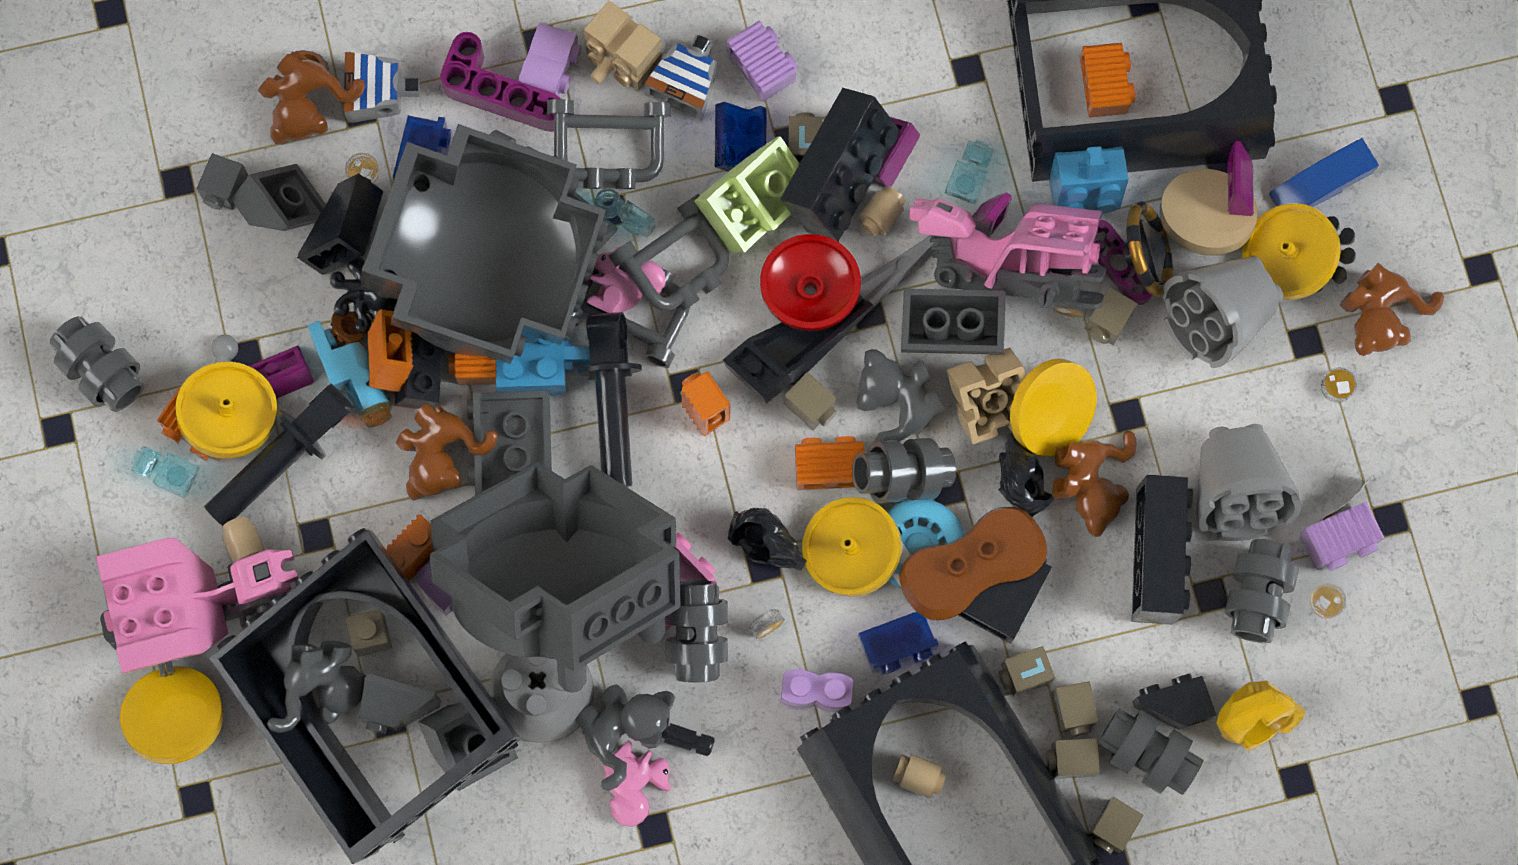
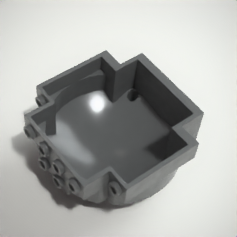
M458 124L447 155L409 142L406 143L362 271L361 286L376 291L383 298H395L398 300L391 325L415 332L426 341L450 352L469 356H487L511 364L514 355L521 357L526 342L534 343L539 339L561 345L565 336L572 337L578 319L572 317L573 311L578 313L588 288L582 282L583 280L589 281L598 258V254L592 251L596 240L603 241L609 222L603 220L606 210L567 197V195L574 196L580 177L574 175L577 164Z
M537 462L430 520L433 549L436 550L430 553L432 583L451 595L452 609L460 625L476 640L495 650L519 657L556 659L558 683L566 692L574 693L583 688L587 681L586 665L636 634L645 643L655 644L660 642L666 632L665 617L680 608L679 551L674 549L677 546L676 518L592 465L564 479Z

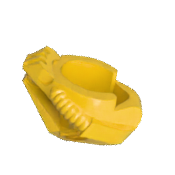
M1269 681L1248 682L1231 695L1220 709L1216 723L1226 740L1241 744L1246 750L1251 751L1272 739L1278 732L1290 733L1293 727H1297L1299 722L1303 720L1306 713L1304 707L1296 704L1293 698L1284 694Z

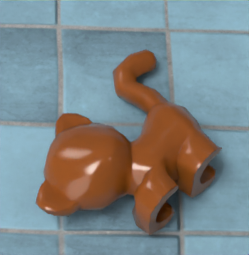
M296 51L294 54H287L277 66V69L284 76L281 77L277 74L273 79L268 77L257 91L265 98L279 97V102L272 112L273 124L270 128V137L276 145H280L289 140H302L309 138L313 134L320 135L328 131L327 122L324 116L319 114L317 105L306 97L309 92L326 86L339 102L354 103L363 94L365 83L361 79H354L350 89L344 90L338 79L328 73L323 65L306 58Z
M1378 262L1371 270L1364 272L1357 281L1359 286L1354 292H1349L1344 297L1340 306L1347 312H1354L1358 308L1362 311L1361 316L1354 325L1356 334L1355 349L1359 355L1366 356L1372 352L1387 351L1395 346H1404L1411 342V334L1408 327L1402 325L1395 312L1389 308L1391 304L1406 299L1420 315H1434L1442 307L1444 295L1442 292H1434L1431 300L1425 303L1420 294L1409 286L1404 277L1387 270Z
M424 404L414 417L422 429L416 433L405 429L396 440V444L401 450L417 452L409 466V480L406 483L408 496L415 501L424 496L440 494L447 489L459 487L461 485V476L458 470L455 469L453 459L448 453L444 452V449L449 444L462 439L473 455H487L495 447L498 439L497 432L494 430L487 431L484 440L478 442L474 433L464 424L460 417L447 412L440 405L434 409L429 404Z
M1126 431L1123 434V449H1119L1112 444L1101 443L1097 440H1087L1080 443L1070 442L1069 446H1058L1056 449L1055 465L1068 469V474L1065 478L1054 480L1052 487L1053 496L1055 499L1065 500L1076 495L1075 510L1085 520L1088 532L1095 537H1100L1103 534L1107 525L1118 516L1121 506L1129 499V493L1124 486L1113 484L1104 477L1099 478L1098 472L1106 457L1125 463L1135 455L1137 441L1135 433L1132 431Z

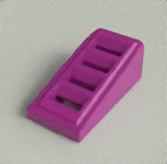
M1005 192L982 203L972 215L976 222L975 229L990 237L1005 219L1012 200L1011 195Z

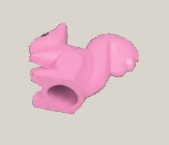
M613 252L599 254L595 268L602 274H593L590 276V280L599 284L600 290L598 294L590 296L587 299V303L607 313L624 312L636 306L643 294L630 275L619 269L620 265L615 267L608 256ZM649 260L641 266V269L658 294H660L666 283L665 272L657 263Z
M629 740L614 754L627 763V776L617 788L610 790L614 798L610 800L609 804L612 809L610 813L617 823L622 826L633 827L643 822L649 814V802L641 789L648 782H651L663 791H669L671 786L668 782L669 765L667 760L658 758L649 764L652 752L649 750L640 758L636 757L631 753L632 742ZM606 765L603 766L605 778L614 773V769Z

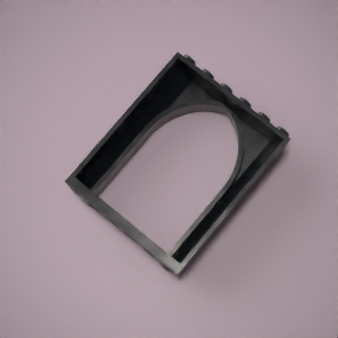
M1007 0L1032 182L1050 179L1055 153L1086 151L1090 147L1101 146V149L1122 146L1127 172L1228 163L1230 151L1235 141L1242 143L1251 160L1266 159L1269 148L1275 146L1273 127L1275 118L1274 105L1277 103V92L1275 85H1270L1269 74L1272 72V60L1270 54H1265L1264 43L1267 41V29L1265 23L1260 22L1259 12L1262 10V0ZM1142 3L1173 4L1192 9L1215 21L1234 39L1242 51L1243 64L1236 80L1216 99L1195 110L1162 117L1043 128L1027 14Z
M365 528L352 534L347 540L350 544L341 551L335 550L325 556L321 561L323 566L314 573L313 571L307 572L295 582L297 587L287 594L285 592L275 597L269 603L271 608L263 615L257 614L248 619L243 624L245 629L237 636L231 635L217 645L219 651L210 657L212 663L352 864L378 853L386 844L396 843L405 836L403 831L496 757L515 750L518 747L517 742L521 740L375 533ZM345 598L367 602L390 613L404 624L421 644L488 738L487 741L393 815L389 813L329 725L321 718L312 691L299 697L300 720L291 731L276 733L270 731L267 725L271 718L285 719L287 716L284 676L290 662L291 645L308 644L311 628L317 613L323 603Z
M966 641L948 651L949 655L943 658L940 653L930 657L922 663V666L919 668L920 671L912 675L910 671L899 675L892 680V684L889 685L890 689L883 693L880 688L875 689L861 698L862 701L859 707L854 710L850 706L842 708L831 716V723L820 730L816 727L800 737L802 744L797 748V751L864 865H912L888 825L877 801L872 777V755L877 733L890 710L898 704L917 702L936 704L955 710L969 717L990 734L1006 755L1071 865H1100L1104 862L974 645H968Z

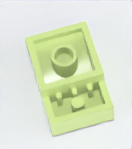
M776 137L736 165L694 201L731 253L746 252L767 231H774L791 215V212L781 202L780 198L797 170L799 162L782 138Z

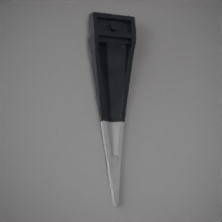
M932 235L862 278L860 294L856 305L839 323L822 330L807 331L795 329L781 322L746 339L723 359L726 368L767 404L788 385L794 386L806 372H809L932 251L931 246L934 243L930 242Z

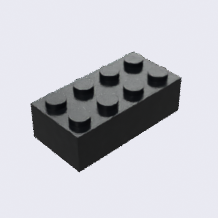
M842 87L780 198L781 202L808 233L823 235L839 242L844 231L848 229L859 204L864 200L875 175L879 173L887 153L897 140L900 130L875 96Z
M1146 475L1136 488L1131 622L1173 625L1184 614V610L1189 609L1190 590L1185 589V576L1190 575L1191 556L1186 555V542L1191 541L1192 522L1187 521V508H1192L1193 488H1188V477Z

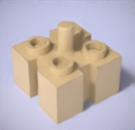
M610 0L607 1L584 29L585 40L588 41L586 43L587 58L597 67L590 77L597 84H601L613 70L615 71L613 77L619 84L626 88L631 86L639 91L662 60V53L660 52L662 48L661 38L641 23L639 25L630 19L629 14Z
M1010 347L1004 349V355L985 356L986 364L976 367L970 361L947 370L952 393L958 400L955 406L960 426L973 445L998 436L997 428L1005 425L1012 431L1010 423L1011 405L1016 390L1026 375L1022 363Z

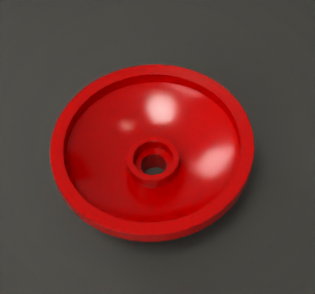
M817 234L798 235L780 243L767 256L760 275L761 295L773 316L790 327L807 331L822 330L842 321L856 305L861 288L860 270L850 251L838 241ZM807 287H813L816 289V292L814 294H807L804 290Z

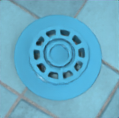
M907 499L894 504L886 510L897 524L902 534L901 541L910 554L926 546L938 545V541L941 539L944 540V543H949L965 534L960 521L954 513L944 505L933 500L913 501ZM918 521L926 522L928 524L926 527L919 526ZM911 522L912 527L906 529L904 524ZM932 526L939 531L938 534H934L931 530ZM901 563L898 564V567L894 574L900 573V569L902 566ZM893 576L888 580L893 585L901 588Z

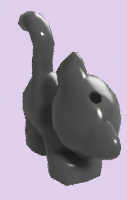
M870 349L865 352V367L861 372L860 394L856 401L857 408L863 411H873L877 407H886L895 402L900 404L899 427L878 433L875 441H902L911 435L920 433L928 426L933 417L944 411L936 390L927 393L924 385L931 378L923 361L914 364L910 370L911 376H906L899 363L886 358L882 352L876 349Z
M323 641L320 648L312 644L291 645L290 662L284 676L287 716L285 719L271 718L267 723L270 731L276 733L291 731L300 720L299 697L306 695L316 687L318 700L321 703L319 712L326 724L335 722L340 714L347 713L359 705L362 700L366 675L359 673L354 666H340L341 663L350 658L351 645L340 641Z
M616 684L609 686L601 695L606 705V709L602 713L593 706H588L578 714L576 721L583 730L582 733L585 735L589 751L597 756L604 765L614 769L612 775L601 781L603 790H613L626 779L627 763L613 754L622 735L627 734L629 738L634 741H640L642 746L649 749L657 748L660 745L662 733L668 726L670 709L675 700L672 692L661 691L654 695L637 694L628 701L624 690Z

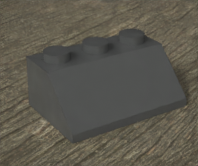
M904 289L901 353L1004 355L1006 291Z

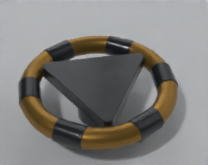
M1138 201L1130 207L1127 216V242L1123 244L1124 258L1130 268H1135L1136 274L1145 289L1153 296L1163 297V286L1173 277L1174 270L1169 241L1159 215L1148 203ZM1141 215L1145 217L1146 222L1143 219L1140 220Z

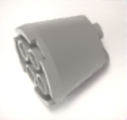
M1256 256L1238 258L1186 270L1170 278L1163 286L1164 295L1162 298L1165 299L1168 317L1164 318V322L1175 343L1190 359L1193 360L1198 357L1202 361L1209 363L1211 368H1218L1236 358L1272 318L1278 309L1279 302L1283 299V292L1273 282L1269 273L1264 269L1262 261Z
M1250 424L1245 427L1232 429L1223 426L1212 429L1209 432L1210 438L1203 443L1200 452L1196 506L1200 530L1202 532L1210 531L1217 533L1218 540L1243 541L1267 536V529L1282 522L1286 524L1294 522L1302 509L1299 492L1269 437L1263 431V426L1260 424Z
M506 653L499 660L493 671L489 692L490 696L496 699L497 706L521 740L546 743L562 740L580 727L576 718L584 708L592 706L594 686L592 675L587 665V681L580 691L570 693L563 690L558 683L556 659L519 657ZM532 676L535 680L544 681L546 687L543 690L538 687L532 690V682L529 677Z

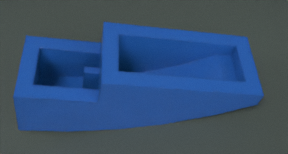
M1360 138L1270 191L1269 195L1276 207L1291 203L1314 207L1342 193L1346 187L1372 175L1379 164L1364 139Z

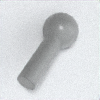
M220 335L213 340L211 351L215 357L214 363L229 362L237 355L238 343L232 336Z

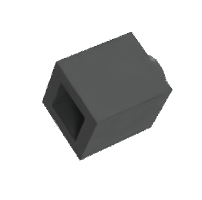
M212 153L196 189L203 199V203L217 210H221L222 207L233 210L235 204L231 198L247 179L248 173L243 164Z

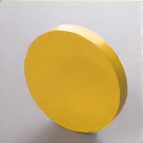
M1298 203L1280 205L1262 214L1256 221L1251 237L1242 248V258L1256 256L1262 261L1264 269L1269 273L1273 282L1281 288L1283 292L1282 300L1301 299L1320 290L1335 273L1341 253L1340 239L1330 220L1319 210Z
M1057 358L1039 364L1025 376L1016 390L1010 411L1012 432L1021 446L1037 455L1047 457L1055 456L1058 446H1069L1070 442L1078 443L1093 420L1097 404L1096 386L1090 373L1084 367L1070 360Z
M236 362L209 364L191 374L180 388L176 400L177 424L185 440L203 454L224 459L245 456L262 446L273 432L277 419L276 396L267 379L247 365Z
M859 497L841 498L822 507L808 523L802 541V555L807 560L805 566L809 574L827 591L844 597L864 596L881 588L896 571L902 552L900 531L893 518L877 503Z
M173 666L175 673L171 676L167 673V677H160L159 669L139 679L126 694L120 710V726L127 743L140 757L158 764L182 763L200 755L218 736L224 719L222 699L214 683L206 675L195 669Z

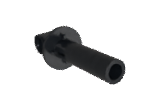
M623 312L588 315L586 330L589 340L590 365L578 368L577 371L578 375L589 376V380H595L601 471L624 486L632 487L626 377L632 376V373L642 371V365L628 362V328Z
M330 383L309 403V406L296 419L280 409L277 415L283 422H280V425L284 430L204 505L205 509L223 526L227 522L236 519L305 452L310 456L315 454L323 460L326 454L317 441L331 427L334 428L355 407Z

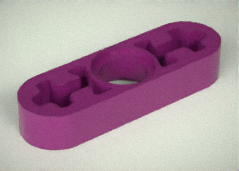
M1100 220L1097 233L1103 231L1106 233L1104 242L1108 248L1113 243L1116 246L1112 247L1104 256L1102 252H1104L1106 246L1101 240L1094 242L1100 244L1099 265L1106 268V274L1124 296L1138 303V305L1147 303L1151 299L1152 294L1146 289L1144 290L1145 295L1141 292L1134 294L1132 292L1134 283L1130 277L1125 282L1122 280L1135 268L1128 266L1125 270L1119 271L1111 266L1110 258L1113 255L1120 254L1124 256V241L1110 223ZM1134 273L1132 279L1136 284L1141 285L1137 274Z

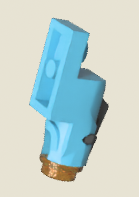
M320 321L307 325L330 383L340 392L345 391L357 409L360 421H365L366 426L369 428L389 421L392 418L389 390L376 389L370 386L369 352L359 342H354L332 350L338 346L333 335L330 333L331 329L323 330Z

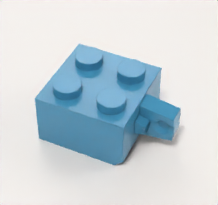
M1101 146L1090 147L1086 151L1055 153L1049 179L1053 205L1102 211V214L1120 209L1129 180L1122 146L1101 149Z
M565 337L561 345L539 339L534 343L526 342L521 357L514 355L511 364L496 360L497 391H549L550 395L565 394L566 372H573V366L590 365L589 346H573V341L565 340Z

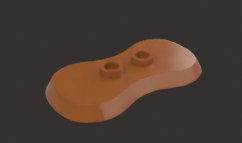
M1016 507L996 508L983 515L962 537L949 543L926 546L913 552L904 561L900 569L899 580L901 589L912 608L924 618L930 620L950 619L963 612L985 589L999 583L1022 580L1037 572L1046 560L1048 552L1047 543L1040 527L1027 512Z

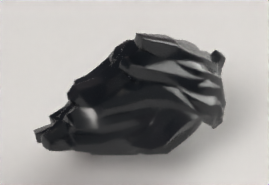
M1008 433L1006 434L1005 452H1001L999 455L1001 480L998 490L1014 507L1022 509L1033 518L1034 515L1043 511L1055 499L1052 494L1044 491V471L1036 458L1037 456L1021 446L1014 437V434Z
M750 508L740 513L738 511L734 512L728 531V540L732 545L741 546L754 563L797 570L804 568L807 560L801 557L802 553L798 550L796 540L791 537L777 515L772 514L767 508Z

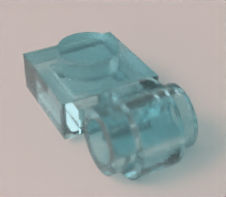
M980 140L975 142L968 141L962 159L968 162L964 163L957 160L946 186L945 194L976 205L988 175V171L982 170L980 167H988L994 149L989 148L988 143Z
M603 189L596 195L595 206L606 210L604 218L620 216L622 226L633 235L638 236L640 233L648 238L655 229V218L629 200L625 202L617 191ZM607 201L613 202L612 205H604V203Z
M142 446L140 451L136 450L130 462L133 464L132 472L147 479H150L152 474H156L152 482L154 485L186 499L200 470L198 465L168 452L161 463L159 460L161 454L146 446Z

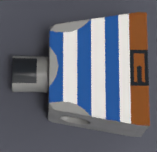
M696 35L690 48L678 43L673 44L646 80L645 95L659 102L671 103V107L702 120L717 72V62L707 57L713 43L706 37Z
M345 52L344 90L350 89L354 79H361L365 83L363 94L354 103H344V114L348 123L399 115L401 113V97H420V78L401 77L400 64L396 59Z

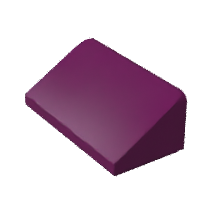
M893 117L890 118L900 132L897 135L895 144L890 148L882 162L879 173L873 179V182L883 187H892L920 138L919 132L912 123Z
M1235 141L1228 158V212L1232 215L1253 216V163L1242 143Z
M299 345L249 366L267 379L274 390L276 399L314 382Z

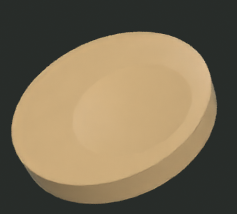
M1196 169L1180 174L1168 184L1162 196L1159 214L1164 230L1181 247L1203 255H1222L1237 250L1249 240L1256 225L1258 210L1254 198L1253 216L1229 214L1228 174L1212 169Z

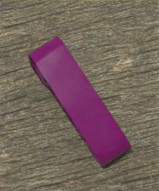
M462 32L454 38L440 74L444 92L449 98L544 131H554V115L545 116L544 112L547 113V100L561 99L558 95L481 69L484 62V53L480 38L472 32ZM467 47L476 49L475 53L470 56L460 54ZM460 76L465 78L460 85L449 84L450 79ZM484 87H493L496 89L495 92L489 96H483L480 94V91ZM517 97H523L527 100L524 105L518 107L510 104Z

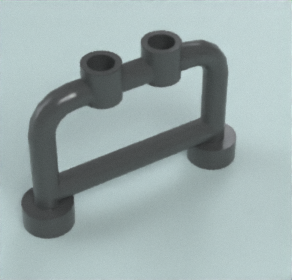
M547 100V114L554 115V157L568 161L567 128L651 130V163L647 168H576L574 175L580 177L579 181H583L584 189H603V182H616V189H636V182L651 181L662 170L664 163V118L671 117V103L647 102L644 103V116L578 115L574 114V100Z
M699 194L677 208L684 220L646 247L637 251L630 240L608 255L615 267L622 263L645 299L659 310L669 311L677 308L679 305L683 311L700 300L696 294L697 292L703 290L705 294H708L722 284L719 277L728 267L729 253L724 242L694 202L700 196ZM698 227L714 251L716 262L676 290L672 295L668 297L659 295L641 269V266Z
M621 263L619 269L623 270L624 272H627ZM594 267L591 275L598 274L599 271ZM663 269L666 283L660 295L666 294L670 296L680 287L672 283L674 275ZM590 278L589 281L583 280L582 282L583 285L588 286L586 295L593 284ZM584 298L578 313L573 311L572 317L578 318L575 325L578 326L584 313L595 315L607 312L587 303V300ZM680 305L676 308L663 335L626 318L628 334L651 344L645 354V357L650 362L663 368L670 367L675 357L671 348L689 314L690 307L684 311Z

